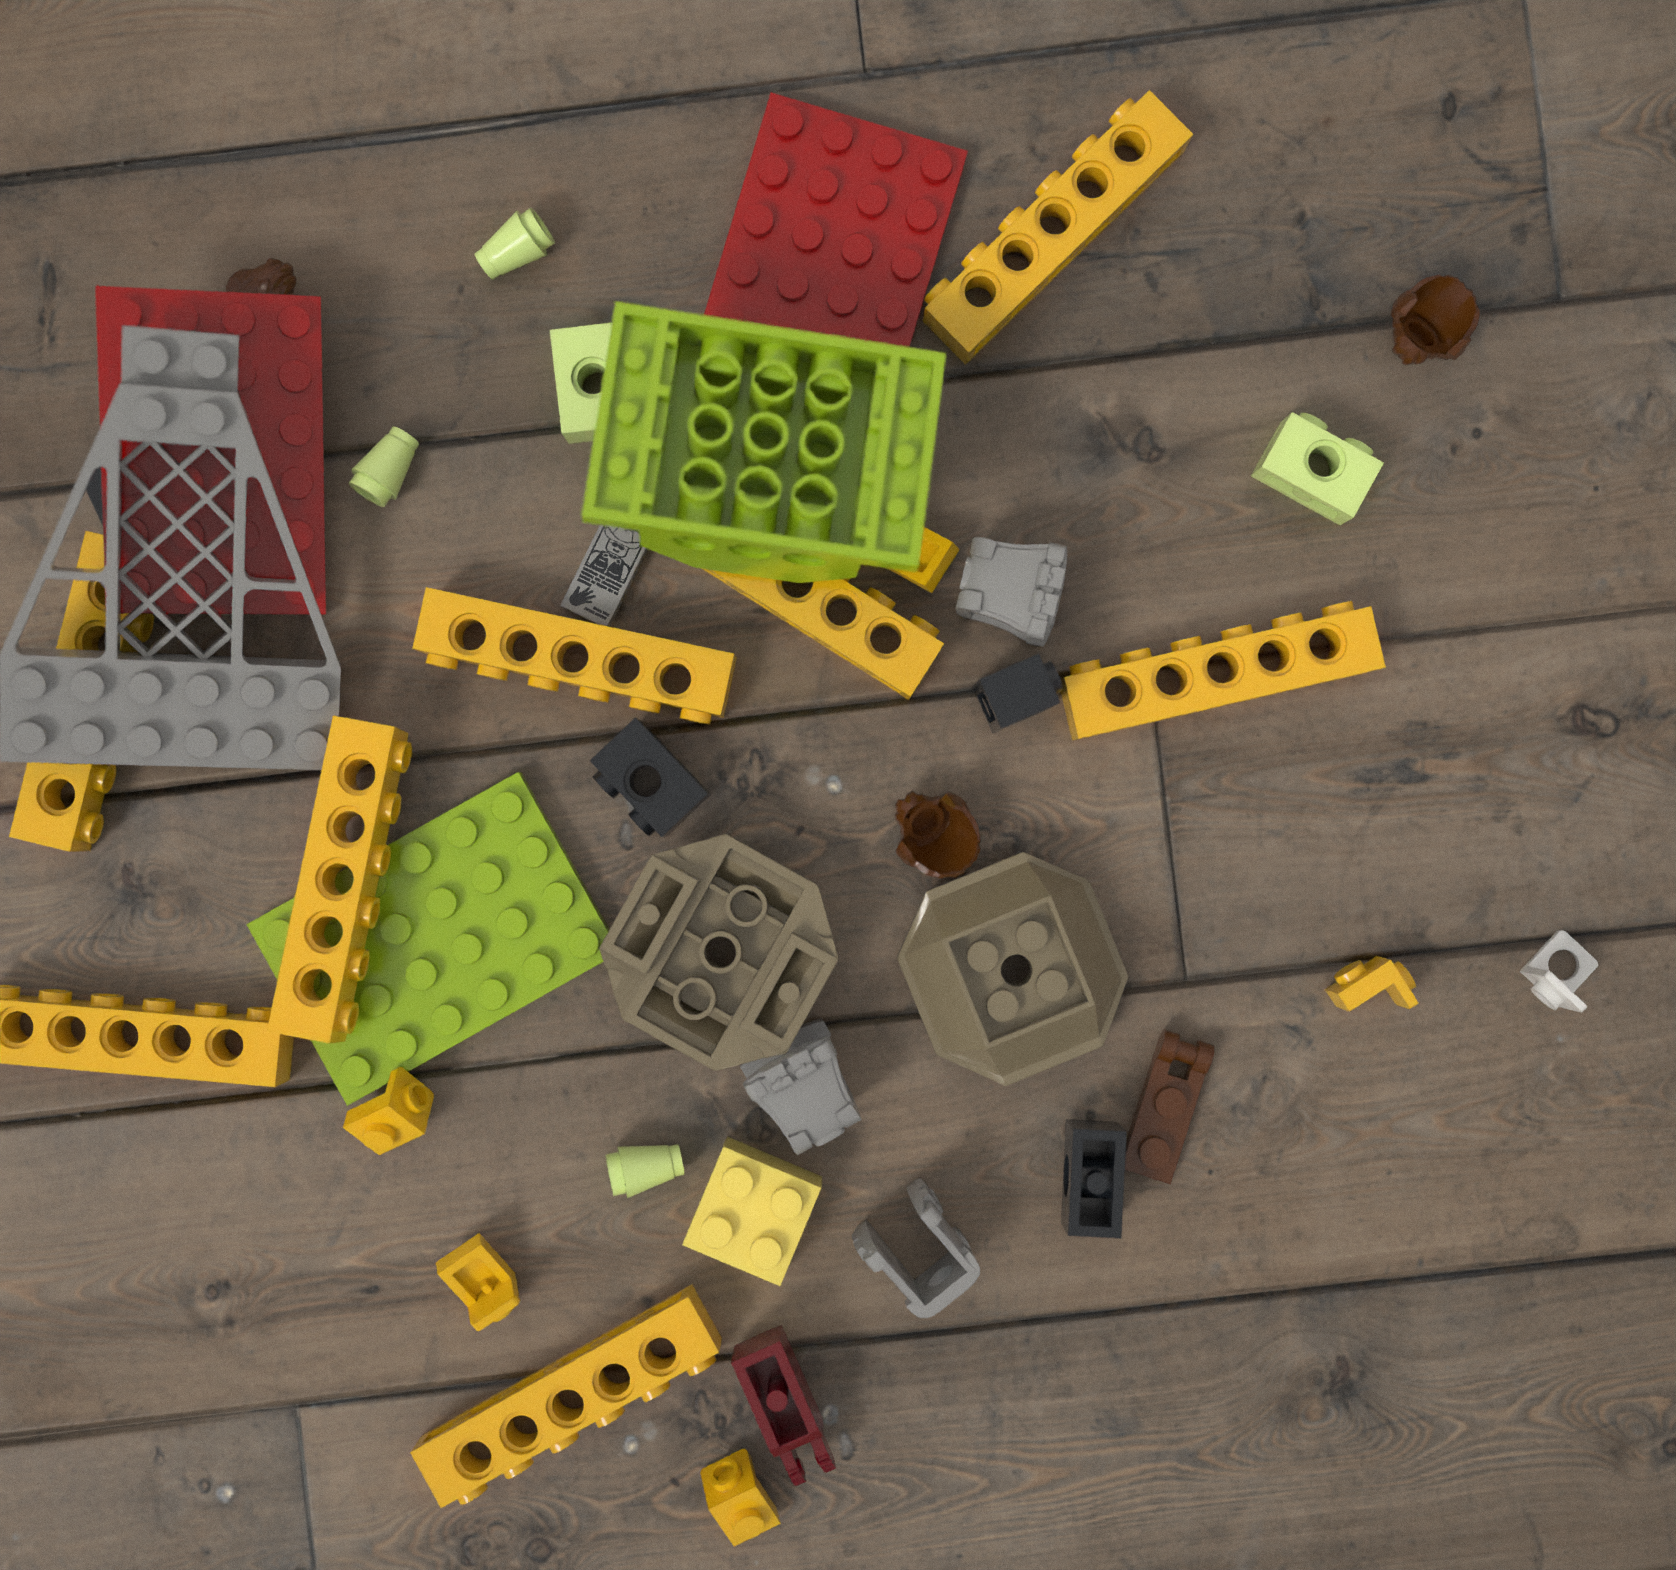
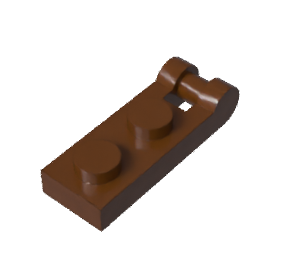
M1166 1029L1161 1032L1126 1138L1125 1170L1171 1185L1205 1075L1213 1061L1214 1045L1200 1040L1196 1044L1180 1040V1034ZM1173 1060L1188 1064L1184 1078L1168 1073Z

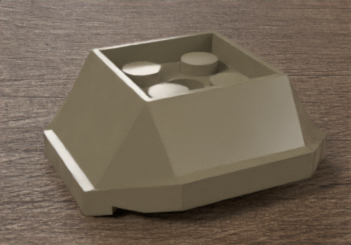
M728 834L652 854L599 948L605 968L608 971L622 1020L713 1071L787 1053L839 960L819 885ZM721 936L733 942L736 948V957L733 962L727 965H718L709 958L707 946L712 938Z
M1019 852L926 890L897 955V960L936 1055L1004 1086L1103 1047L1129 977L1090 881L1025 852ZM1011 955H1022L1028 962L1027 975L1017 983L1006 982L1001 975L1002 963Z

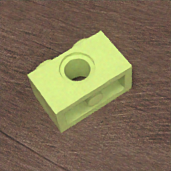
M612 323L550 330L561 433L569 444L594 440L601 392L588 394L583 391V383L590 374H604Z
M1291 412L1280 422L1251 477L1336 524L1342 525L1354 518L1384 462L1373 457V450L1363 442L1353 438L1342 440L1326 431L1328 426L1321 419L1308 413L1297 415ZM1310 454L1322 455L1329 464L1327 477H1321L1312 472L1308 463Z

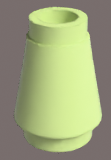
M529 208L522 214L517 210L482 248L475 253V257L485 273L494 280L499 275H504L547 256L546 249L555 244V241L542 219L532 208Z
M393 426L389 433L351 469L354 476L349 482L350 487L359 495L380 507H385L390 499L396 500L419 442L404 430Z
M678 1144L671 1146L617 1147L618 1152L605 1155L613 1196L626 1194L627 1198H630L672 1180L674 1177L684 1175L683 1161Z

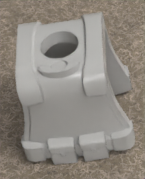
M974 537L969 551L970 557H967L960 583L962 591L958 595L955 608L956 613L961 617L990 624L1008 631L1026 641V644L1043 648L1054 626L1062 595L1067 566V546L1049 542V544L1030 545L1011 544Z
M821 1018L802 1024L787 1053L740 1065L747 1078L743 1082V1086L750 1099L755 1101L772 1117L797 1155L812 1148L813 1144L818 1147L833 1140L845 1131L844 1127L848 1128L862 1120L854 1097L839 1069L836 1057L837 1051L830 1039L831 1033Z
M918 1178L906 1187L912 1204L920 1218L950 1252L914 1279L867 1219L856 1227L852 1234V1240L856 1251L873 1272L883 1270L907 1298L905 1300L906 1307L918 1318H929L939 1313L968 1290L979 1277L980 1267L963 1233L959 1228H952L942 1216L943 1209L935 1192L929 1188L923 1179Z

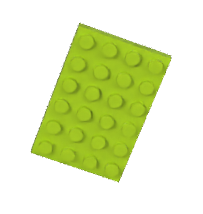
M522 772L513 774L389 844L391 849L389 867L383 877L379 876L375 897L380 899L379 917L374 928L368 929L365 949L369 951L370 955L369 966L364 979L357 983L354 1002H357L359 1005L356 1026L351 1034H347L345 1042L325 1043L311 1040L347 1106L387 1084L392 1070L398 1067H403L406 1071L416 1068L603 962L599 948L610 929ZM348 867L337 873L335 886L340 894H345L351 889L354 876ZM295 897L246 924L277 980ZM336 918L326 925L324 931L326 942L331 947H334L340 942L343 935L342 925ZM321 971L314 980V991L319 998L324 999L331 991L332 981L325 971Z

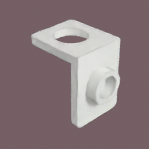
M1558 930L1520 972L1534 984L1531 988L1532 993L1551 1009L1557 1010L1558 1007L1582 1013L1587 1008V1005L1574 992L1598 967V962L1567 932ZM1558 950L1571 952L1576 960L1574 974L1564 980H1559L1549 971L1548 967L1550 957Z

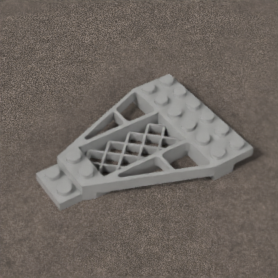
M122 325V382L119 384L0 653V762L322 770L333 716H339L341 666L238 392L239 335ZM122 440L143 441L122 460ZM160 443L199 445V447L179 464ZM149 445L173 468L170 473L151 489L127 465ZM217 447L236 448V465L234 466ZM207 449L230 472L209 492H206L185 470L190 463ZM97 467H104L107 470L106 566L101 569L56 567L54 561L92 475ZM122 472L144 494L124 513H122ZM178 474L201 497L179 518L156 495L158 491ZM249 477L257 478L262 486L296 576L293 580L255 578L249 576L245 571L247 479ZM233 479H235L234 520L213 499ZM148 500L172 522L169 527L150 543L127 520ZM206 503L229 526L207 546L184 524ZM121 526L143 548L122 568ZM177 528L200 551L178 571L155 549ZM234 532L232 573L212 551ZM148 554L171 576L150 596L126 574ZM205 557L227 579L206 599L183 577ZM46 579L97 581L104 585L106 589V649L104 651L19 647L20 637ZM122 581L142 603L120 621ZM176 582L199 604L177 624L155 603ZM233 585L231 626L211 604ZM252 589L302 592L326 659L245 657L243 654L244 595ZM147 608L170 629L149 649L126 627ZM204 610L225 631L205 651L182 630ZM120 634L138 652H121ZM176 635L195 655L156 652ZM231 639V656L213 655Z

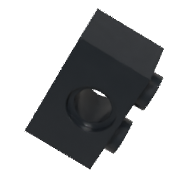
M1039 654L981 678L972 686L992 733H996L1058 705L1061 702L1057 693L1063 691V685L1055 666L1051 661L1043 664Z
M636 717L590 760L598 769L592 776L594 780L613 799L621 794L634 807L628 815L649 837L655 831L661 837H667L711 795L653 732ZM651 766L659 772L661 785L655 794L645 797L635 789L634 778L640 769Z
M1066 1119L1061 1224L1068 1236L1122 1238L1127 1131L1116 1121Z

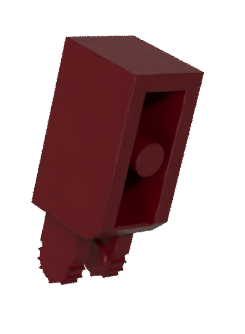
M779 1325L734 1345L731 1360L733 1369L769 1451L774 1458L780 1456L793 1486L807 1482L804 1465L801 1459L798 1458L795 1448L809 1442L814 1450L819 1467L826 1473L836 1469L833 1454L823 1433V1417L783 1326Z

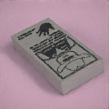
M600 525L560 606L595 624L610 627L648 551L647 548L640 546L639 531Z

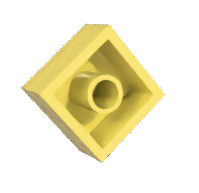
M727 1136L682 1245L781 1286L822 1188V1176Z

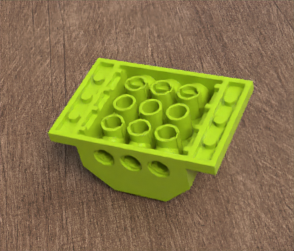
M615 301L583 503L582 521L590 524L639 531L640 546L694 568L795 583L856 578L861 564L916 572L920 560L946 353Z

